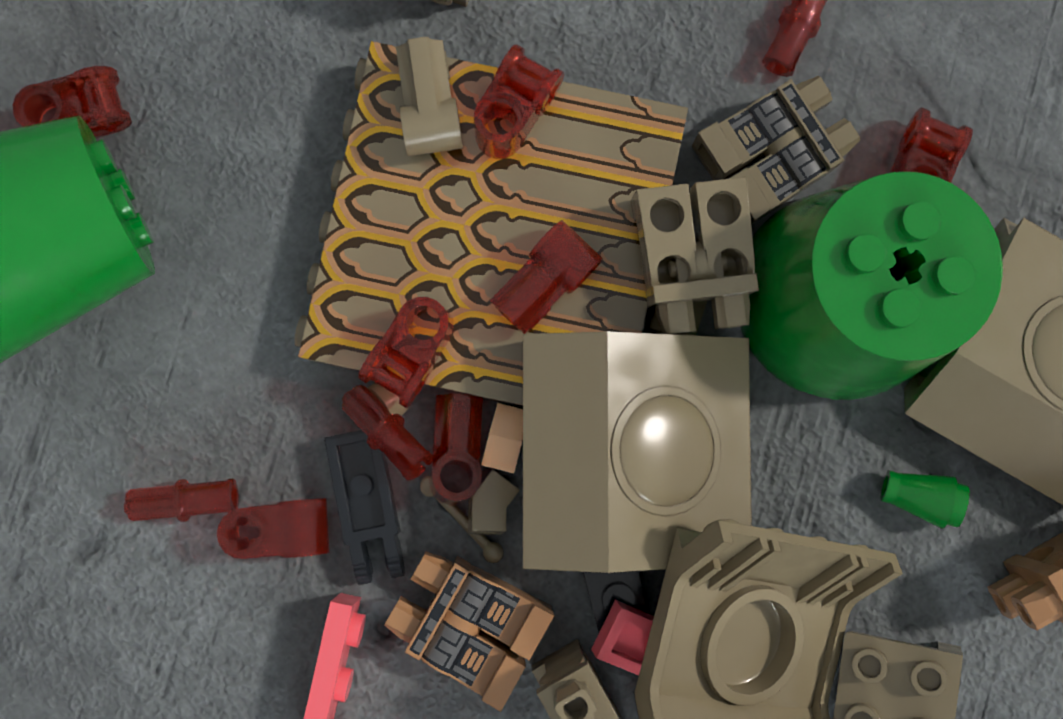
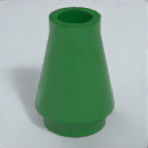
M888 470L883 481L880 501L892 504L940 529L945 528L946 525L958 528L967 511L970 490L969 486L957 483V478L954 476L907 474Z

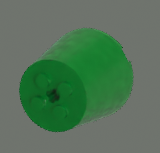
M80 116L0 131V363L155 274L154 262L148 245L154 243L143 217L139 212L135 213L131 201L136 198L123 170L117 169L114 159L103 139L97 141L88 125Z
M891 172L800 198L772 215L752 237L755 263L754 274H757L759 291L749 295V325L740 328L744 338H749L750 350L767 371L797 391H803L831 400L861 399L877 395L899 385L969 341L986 323L998 300L1003 278L1002 252L998 237L987 215L968 194L948 181L924 173ZM894 265L899 273L896 280L889 271Z

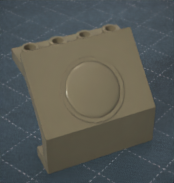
M1024 217L1018 225L1003 218L994 229L999 240L1003 261V278L996 305L982 328L969 341L944 356L926 378L918 373L914 375L904 387L905 414L1063 505V239Z
M610 331L523 334V569L601 573L666 569L677 527L703 532L706 525L721 519H732L739 524L752 526L749 338Z
M721 519L711 522L705 526L703 532L677 527L634 693L639 719H830L828 709L829 697L849 614L860 600L903 574L896 554L869 549L866 545H848L827 541L826 538L820 536L806 537L785 533L779 528L765 529L739 524L732 519Z

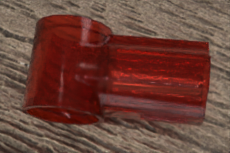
M563 220L554 225L540 239L529 253L528 257L530 259L490 300L491 304L523 334H527L530 329H533L565 293L568 295L573 293L603 261V258Z
M458 393L436 395L429 487L434 497L442 503L448 505L461 504L472 497L480 487L482 480L480 467L482 397ZM447 465L462 467L469 478L467 489L463 492L454 493L444 488L440 480L442 468Z

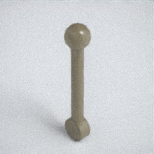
M432 475L423 478L420 483L421 492L425 496L434 497L468 533V517L442 491L440 479ZM469 534L483 549V557L487 562L497 563L503 558L504 550L499 543L490 542L485 535Z

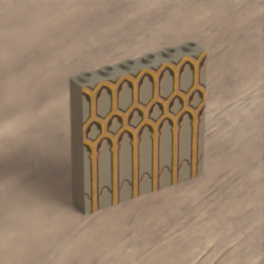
M371 41L367 59H359L355 72V89L359 90L355 110L348 109L344 119L343 139L348 141L344 160H337L332 171L331 190L336 192L332 212L325 211L320 223L319 241L324 243L320 264L313 263L308 275L307 293L312 295L308 316L302 315L295 331V346L300 347L298 357L317 363L523 406V334L604 331L642 333L647 310V289L643 276L641 249L637 224L633 219L631 199L637 189L673 185L688 108L447 57L451 96L456 98L463 149L409 157L405 147L400 118V106H404L396 53L397 46Z

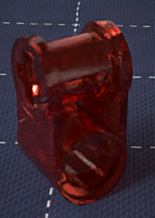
M518 44L513 45L505 55L493 81L477 103L474 111L477 145L484 154L495 159L508 158L521 148L538 118L546 112L552 103L565 76V72L559 68L551 71L524 55L525 49ZM495 118H504L509 120L514 128L504 135H496L490 133L485 128V125Z
M108 66L86 67L67 76L38 84H30L16 94L12 104L13 115L23 127L41 123L43 115L52 108H56V112L50 121L80 116L94 136L118 133L127 129L132 124L129 112L122 108L116 88L120 82L116 69Z
M921 107L915 112L902 135L898 148L899 152L891 172L924 173L951 183L958 164L970 144L973 129L966 125H961L957 128L930 117V110Z
M415 297L407 301L400 308L385 335L378 341L366 358L359 372L358 379L364 383L371 380L399 397V405L407 409L419 395L432 373L435 362L451 339L454 331V320L450 311L437 300L429 297ZM425 309L435 310L440 318V328L434 337L420 340L413 331V320L419 312ZM387 365L404 375L405 379L390 371Z
M327 499L277 502L275 505L251 506L230 511L222 518L218 525L217 539L219 546L226 554L240 559L271 556L291 558L330 553ZM246 524L258 527L259 537L251 540L248 537H240L239 527Z

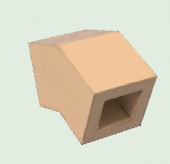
M497 403L482 466L514 474L523 442V409Z

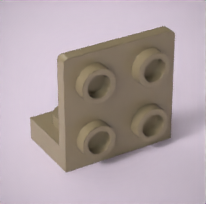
M847 631L844 636L833 719H955L963 661L961 646L938 642L936 649L855 631Z

